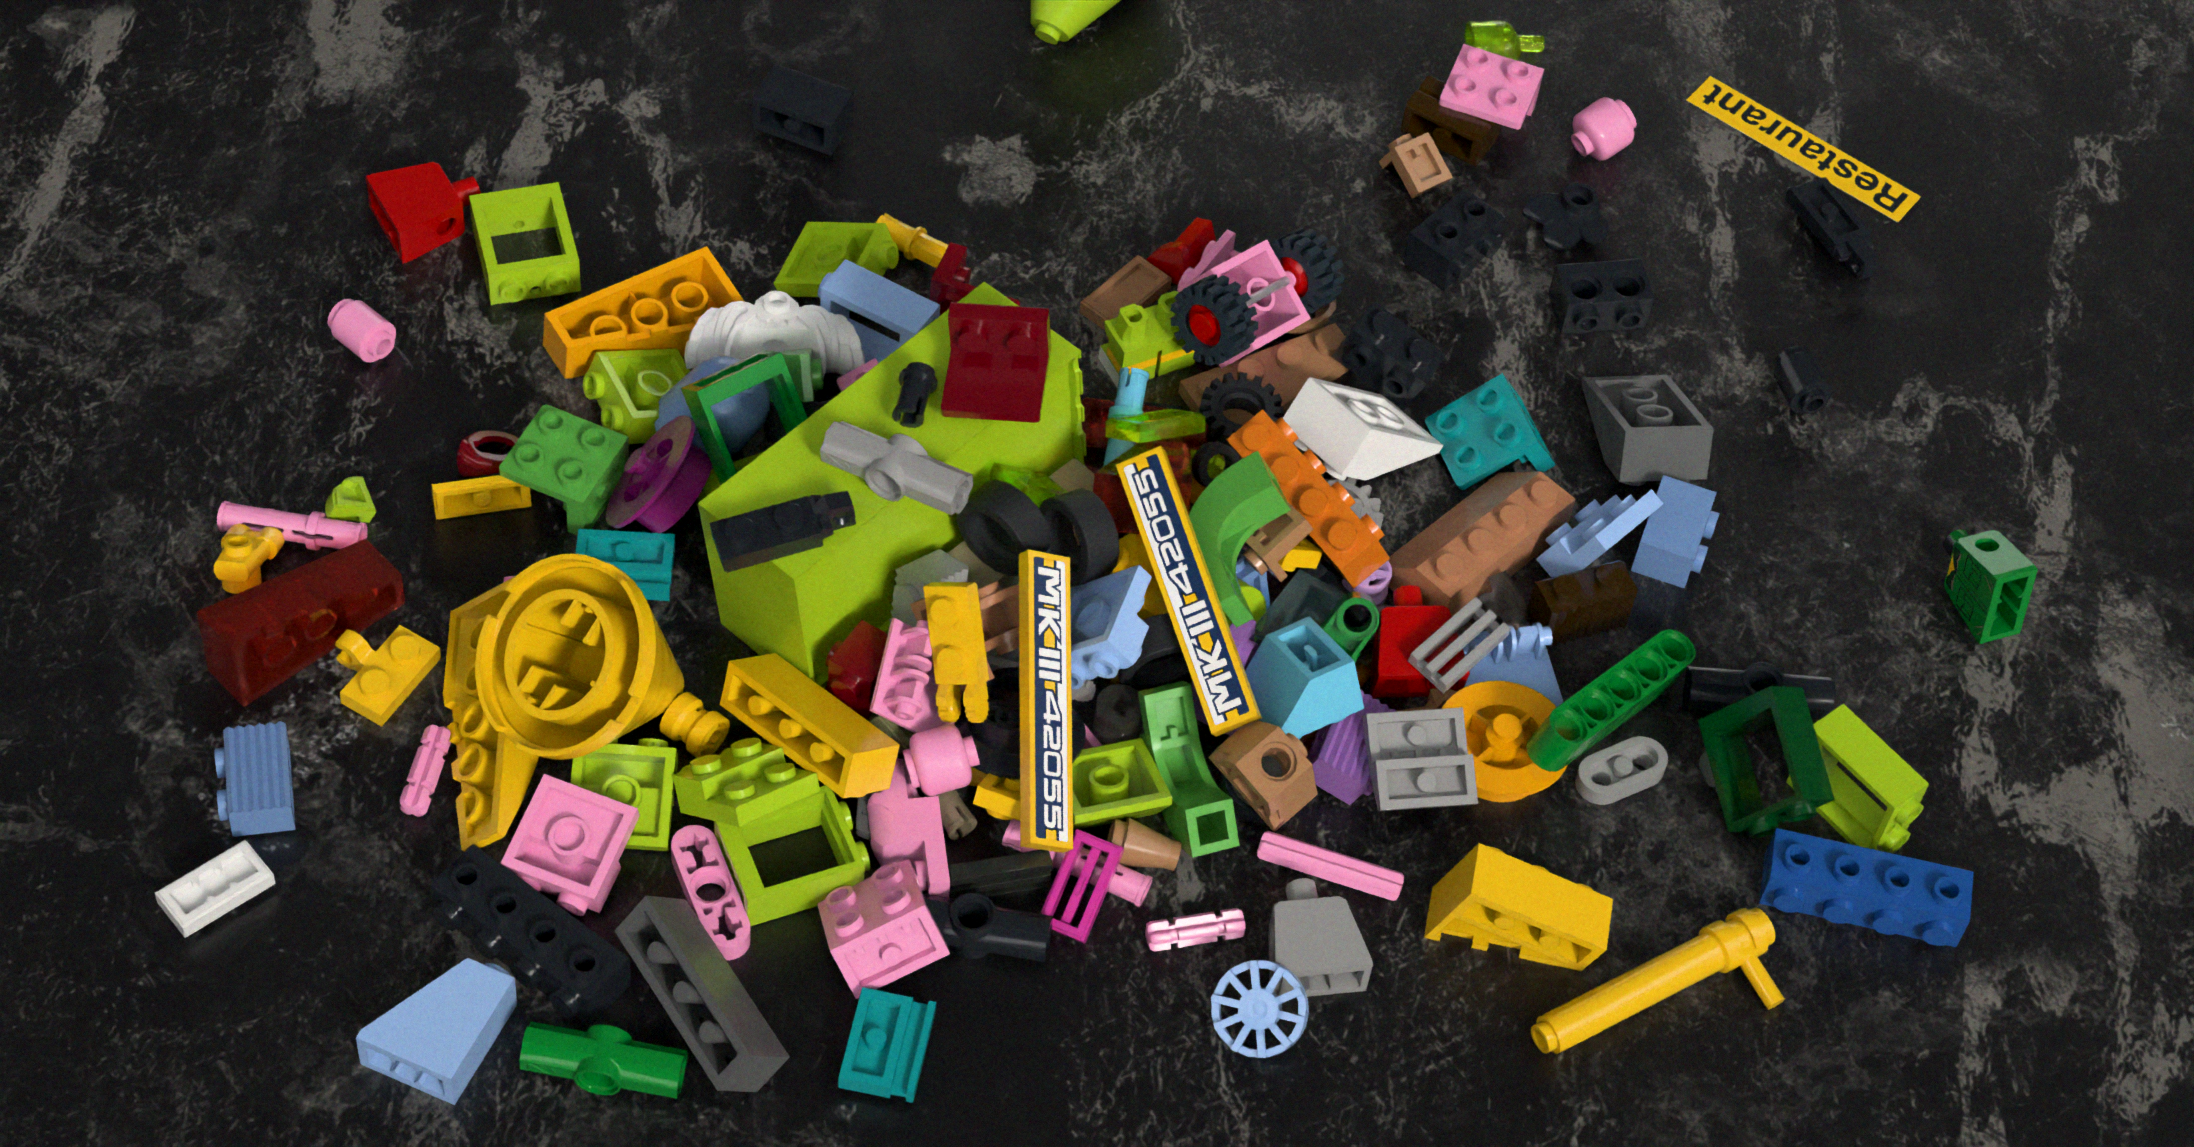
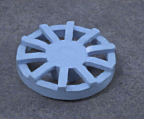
M1250 960L1234 966L1219 980L1211 996V1015L1215 1030L1231 1050L1247 1057L1268 1058L1285 1052L1298 1041L1307 1024L1309 1005L1302 983L1292 971L1274 961ZM1259 968L1275 972L1266 988L1260 985ZM1248 969L1251 972V990H1248L1236 977L1239 973ZM1283 976L1294 990L1278 996L1274 990ZM1229 983L1241 994L1240 1000L1223 996ZM1297 997L1298 1015L1282 1011V1003ZM1221 1004L1238 1008V1014L1222 1020ZM1279 1019L1296 1023L1292 1034L1288 1037L1276 1024ZM1242 1021L1245 1025L1237 1038L1234 1039L1226 1027ZM1269 1028L1281 1044L1266 1049L1265 1029ZM1251 1029L1256 1030L1257 1049L1242 1045Z

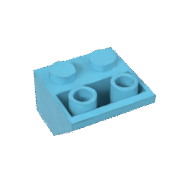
M1310 616L1266 635L1245 670L1262 717L1259 721L1279 726L1285 734L1291 733L1298 739L1326 725L1340 722L1347 716L1364 709L1354 660Z

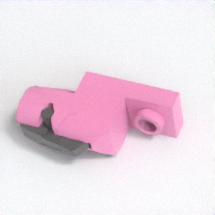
M897 758L890 788L858 797L856 834L870 841L872 851L881 867L890 863L898 864L904 860H910L921 891H925V894L949 898L950 876L939 797H920L917 788L913 789L905 761Z

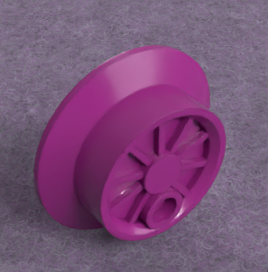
M681 415L665 424L643 447L638 448L629 457L624 467V473L615 486L606 509V522L611 527L621 528L636 520L651 532L662 533L672 527L695 502L708 480L712 464L708 454L692 443L695 423L689 416Z

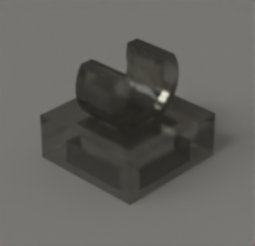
M1505 570L1488 577L1493 593H1483L1477 596L1482 602L1481 608L1485 612L1489 609H1494L1493 613L1497 615L1495 621L1500 625L1505 622L1508 626L1512 625L1515 630H1518V627L1532 626L1523 593Z

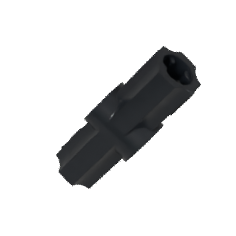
M1755 662L1744 671L1688 666L1685 673L1683 702L1687 709L1719 711L1769 686L1803 687L1811 718L1820 720L1834 710L1836 696L1835 680H1831L1829 677L1783 674L1779 668L1766 662Z
M967 893L959 896L957 899L923 894L925 903L948 946H952V949L959 956L967 959H978L986 956L988 953L1045 962L1050 945L1053 916L998 907L987 896L980 893ZM968 924H977V925H980V927H977V928H969V927H966L965 925H968Z

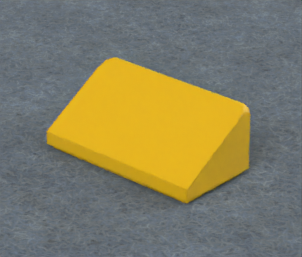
M500 475L432 484L431 489L436 520L531 506L530 488Z

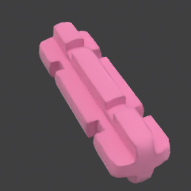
M434 724L425 728L420 741L423 745L417 749L406 780L409 784L403 788L399 800L403 813L407 815L413 814L417 817L427 813L431 802L429 795H432L435 791L445 762L443 756L448 754L451 742H449L451 731L444 726L438 727Z
M1231 908L1220 910L1219 916H1215V913L1212 911L1174 917V923H1168L1167 919L1149 921L1146 924L1145 936L1150 950L1161 951L1171 949L1170 944L1176 943L1177 948L1217 942V936H1223L1224 940L1241 938L1245 934L1246 924L1242 910Z

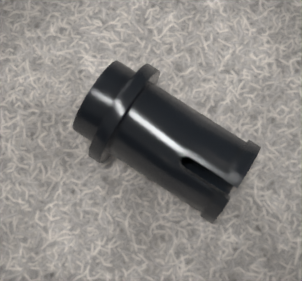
M912 362L899 374L898 381L901 389L896 406L892 412V418L895 422L900 420L901 414L904 412L900 425L907 428H916L923 424L929 395L936 390L938 384L935 371L931 366L922 362Z

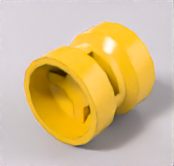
M684 692L679 695L666 709L660 722V732L673 742L682 740L686 744V750L696 758L715 753L723 743L730 728V721L717 711H707L704 709L703 702L690 692Z

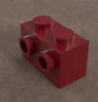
M861 620L844 641L838 640L831 647L825 661V665L828 667V682L825 690L867 719L873 713L870 711V706L888 633Z

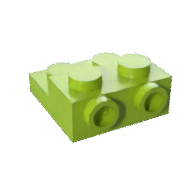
M807 222L774 281V285L777 291L785 292L790 297H818V288L822 279L827 273H834L845 259L883 277L887 269H894L898 264V246L893 242L886 223Z
M677 348L596 352L588 372L584 375L583 390L585 396L588 399H596L602 409L601 423L603 427L628 436L629 444L646 443L656 433L655 421L659 418L658 402L660 398L685 377L690 370L686 368L685 361Z
M618 739L590 754L573 758L570 784L638 808L640 817L625 849L669 851L672 806H674L675 785L672 775L677 773L678 766L676 748L668 747V742L660 739H639L638 745L618 744Z
M746 738L731 744L730 748L725 749L721 755L698 757L692 760L689 765L683 767L680 772L672 775L681 813L738 827L820 792L816 772L795 768L793 763H786L782 747L761 743L759 738Z

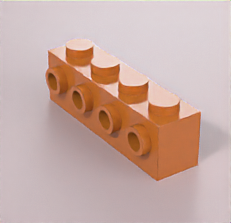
M1262 409L1226 440L1238 453L1240 459L1258 450L1275 474L1287 502L1314 529L1307 535L1316 547L1323 551V555L1353 589L1356 588L1390 559L1379 542L1385 536L1384 533L1367 513L1359 519L1350 507L1356 502L1338 481L1332 486L1328 484L1321 476L1327 469L1310 449L1303 454L1297 449L1293 443L1299 438L1286 421L1280 417L1274 422Z

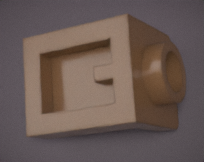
M1429 132L1414 139L1410 133L1397 138L1387 145L1390 152L1378 161L1382 169L1394 165L1412 199L1447 183L1453 178Z
M1290 504L1291 510L1260 527L1246 540L1244 544L1248 549L1242 554L1261 576L1266 571H1269L1279 582H1282L1288 575L1279 565L1278 561L1314 530L1309 522Z

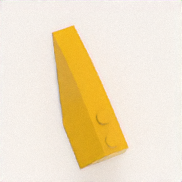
M515 577L450 611L443 699L444 706L452 710L453 722L447 728L451 731L449 742L455 744L458 758L451 763L453 779L461 783L462 792L456 798L461 850L464 852L472 844L481 849L505 837L525 797L539 760V756L515 748L516 744L503 732L494 730L484 714L476 687V650L483 624L488 614L497 616L502 605L511 594L504 588Z

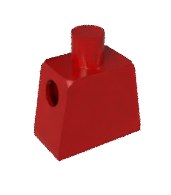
M435 162L373 173L366 176L369 207L403 264L461 236L465 231L463 207L470 205L469 195L481 194L479 185L473 176L450 183L440 164Z
M1414 585L1401 586L1393 591L1394 607H1385L1380 610L1379 625L1373 636L1372 675L1370 681V694L1372 698L1429 696L1430 689L1437 688L1414 668L1408 660L1410 654L1452 618L1450 610L1443 605L1423 606L1420 587ZM1457 632L1427 657L1425 661L1430 663L1457 639ZM1463 649L1437 671L1442 677L1465 657ZM1470 671L1449 689L1456 692L1463 689Z

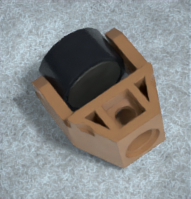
M1259 720L1244 725L1218 746L1208 757L1219 769L1216 780L1217 786L1233 799L1235 817L1250 822L1264 820L1273 832H1276L1318 795L1313 765L1306 758L1308 752L1305 746L1295 735L1291 733L1285 734L1279 726Z

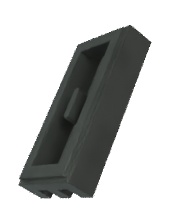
M1036 850L951 864L948 868L950 876L949 898L957 899L959 896L967 893H980L994 901L1048 892L1050 888L1049 881L1051 880L1050 870H1052L1053 865L1050 853L1047 850Z

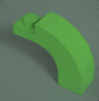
M1258 450L1219 474L1201 493L1189 513L1190 521L1223 612L1226 613L1236 628L1254 619L1236 576V562L1239 552L1246 540L1256 530L1291 510L1275 474Z
M1183 680L1138 691L1144 733L1139 734V736L1143 739L1172 795V805L1161 811L1175 840L1182 842L1181 848L1192 858L1240 846L1233 799L1217 786L1203 755L1191 684Z

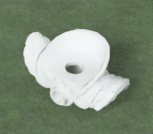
M770 291L757 299L754 305L749 302L736 301L727 304L725 307H711L698 319L696 325L691 330L684 353L686 368L691 369L710 357L729 356L743 360L764 349L785 351L812 348V359L821 358L823 379L825 372H837L845 375L865 364L861 340L854 326L842 314L834 315L825 308L816 305L799 307L792 297L782 291Z

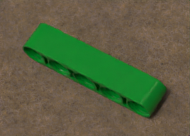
M1672 629L1663 630L1560 704L1527 741L1526 749L1531 760L1546 771L1556 772L1563 769L1666 692L1695 659L1696 651L1692 642L1681 632Z

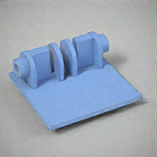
M1540 622L1533 623L1532 626L1518 627V630L1509 625L1511 630L1508 636L1469 670L1470 674L1464 687L1484 681H1508L1534 689L1548 698L1556 707L1563 703L1546 648L1547 645L1552 644V631L1549 626L1542 627ZM1482 631L1463 648L1465 656L1488 637L1490 633Z

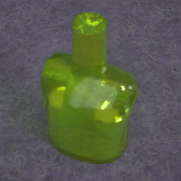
M1468 21L1465 27L1464 39L1466 45L1517 61L1521 56V52H1543L1545 40L1543 35H1517L1512 24L1506 21Z

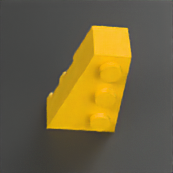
M1478 843L1432 887L1424 938L1440 941L1441 933L1472 939L1471 948L1487 951L1489 943L1520 949L1518 958L1583 971L1607 950L1613 899L1594 891L1587 885L1576 884L1552 874L1544 867L1531 865L1505 854L1498 848Z

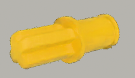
M887 213L878 218L876 223H886L893 242L897 244L898 250L904 253L906 259L911 261L916 258L935 268L938 267L948 244L927 235L925 228L921 226L914 228Z

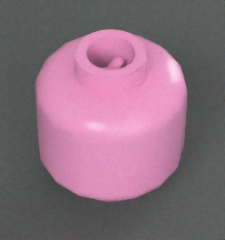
M1608 97L1600 98L1574 116L1572 123L1574 134L1571 135V141L1575 149L1582 156L1585 157L1590 154L1593 158L1604 161L1632 143L1634 128L1637 125L1636 119L1630 108L1622 100L1617 99L1614 101Z
M952 724L912 735L909 741V749L902 750L913 789L921 787L922 791L928 796H935L966 787L972 780L971 767L980 765L972 735L962 738L959 729Z

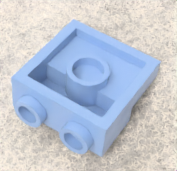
M1652 489L1638 501L1631 494L1623 501L1615 494L1602 506L1594 499L1573 516L1579 523L1576 527L1572 529L1566 522L1545 539L1550 548L1536 558V560L1550 577L1583 570L1664 503Z
M1140 565L1070 589L1071 689H1079L1085 680H1092L1097 676L1107 679L1114 678L1119 669L1129 668L1140 657L1142 652L1141 645L1149 626L1137 613L1144 605V595L1152 578Z

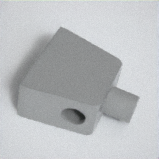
M1300 878L1288 883L1285 888L1288 901H1280L1274 904L1268 931L1269 960L1277 962L1292 971L1302 983L1307 997L1366 991L1373 962L1346 899L1340 896L1318 898L1315 882L1309 878ZM1269 970V981L1275 973ZM1282 976L1274 992L1280 996L1294 989Z

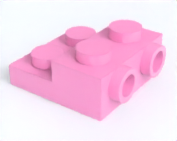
M544 774L500 864L537 891L558 897L556 904L567 912L583 916L586 910L590 909L600 913L621 870L619 859L640 817L638 808Z

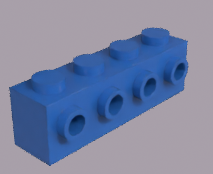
M1776 828L1764 856L1759 904L1776 907L1783 912H1799L1822 917L1832 923H1849L1871 928L1886 935L1898 934L1924 940L1931 945L1957 947L1970 922L1974 872Z

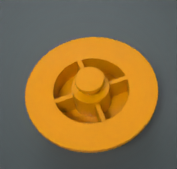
M1484 681L1457 691L1443 705L1442 709L1463 707L1468 754H1473L1477 797L1493 802L1520 800L1550 787L1566 770L1567 766L1556 772L1546 771L1537 766L1528 755L1526 749L1527 741L1556 708L1555 704L1534 689L1508 681Z

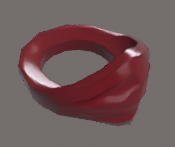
M488 430L475 432L461 439L459 449L456 452L459 474L464 477L500 473L499 466L508 454L494 455L491 453H481L475 447L486 442H501L513 448L519 438L506 432Z

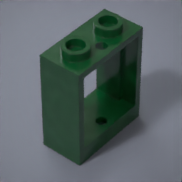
M1769 686L1698 720L1728 832H1750L1751 838L1770 836L1774 834L1776 828H1779L1780 823L1787 820L1788 822H1798L1810 819L1818 814L1817 807L1835 800L1803 687ZM1775 721L1795 795L1764 808L1744 735Z

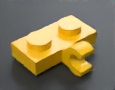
M399 625L379 649L375 651L361 635L347 629L335 642V646L342 649L336 659L343 666L355 670L357 673L340 691L341 704L382 727L441 659L440 647Z

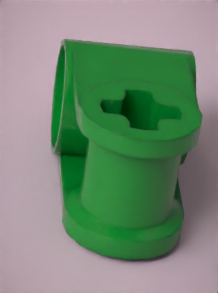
M1352 591L1344 594L1319 626L1356 662L1362 649L1377 630L1379 613L1374 600L1369 595L1363 592ZM1361 604L1370 610V618L1364 626L1351 627L1344 622L1343 615L1349 606Z

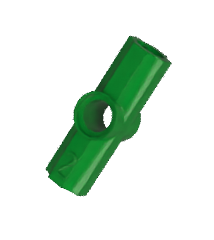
M530 1022V1025L526 1027L523 1037L519 1064L520 1070L574 1079L581 1089L597 1095H614L622 1088L677 1099L684 1081L687 1050L633 1041L632 1036L626 1031L611 1025H594L585 1032Z

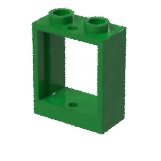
M764 349L681 388L720 486L734 476L737 471L710 406L765 381L786 435L807 419L781 352Z

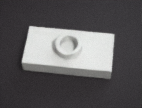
M243 840L155 892V896L159 906L186 938L273 886L275 879L274 874L250 844Z

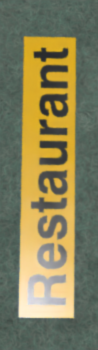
M1709 76L1686 100L1820 178L1826 177L1835 187L1896 222H1899L1921 198L1918 194L1712 76Z

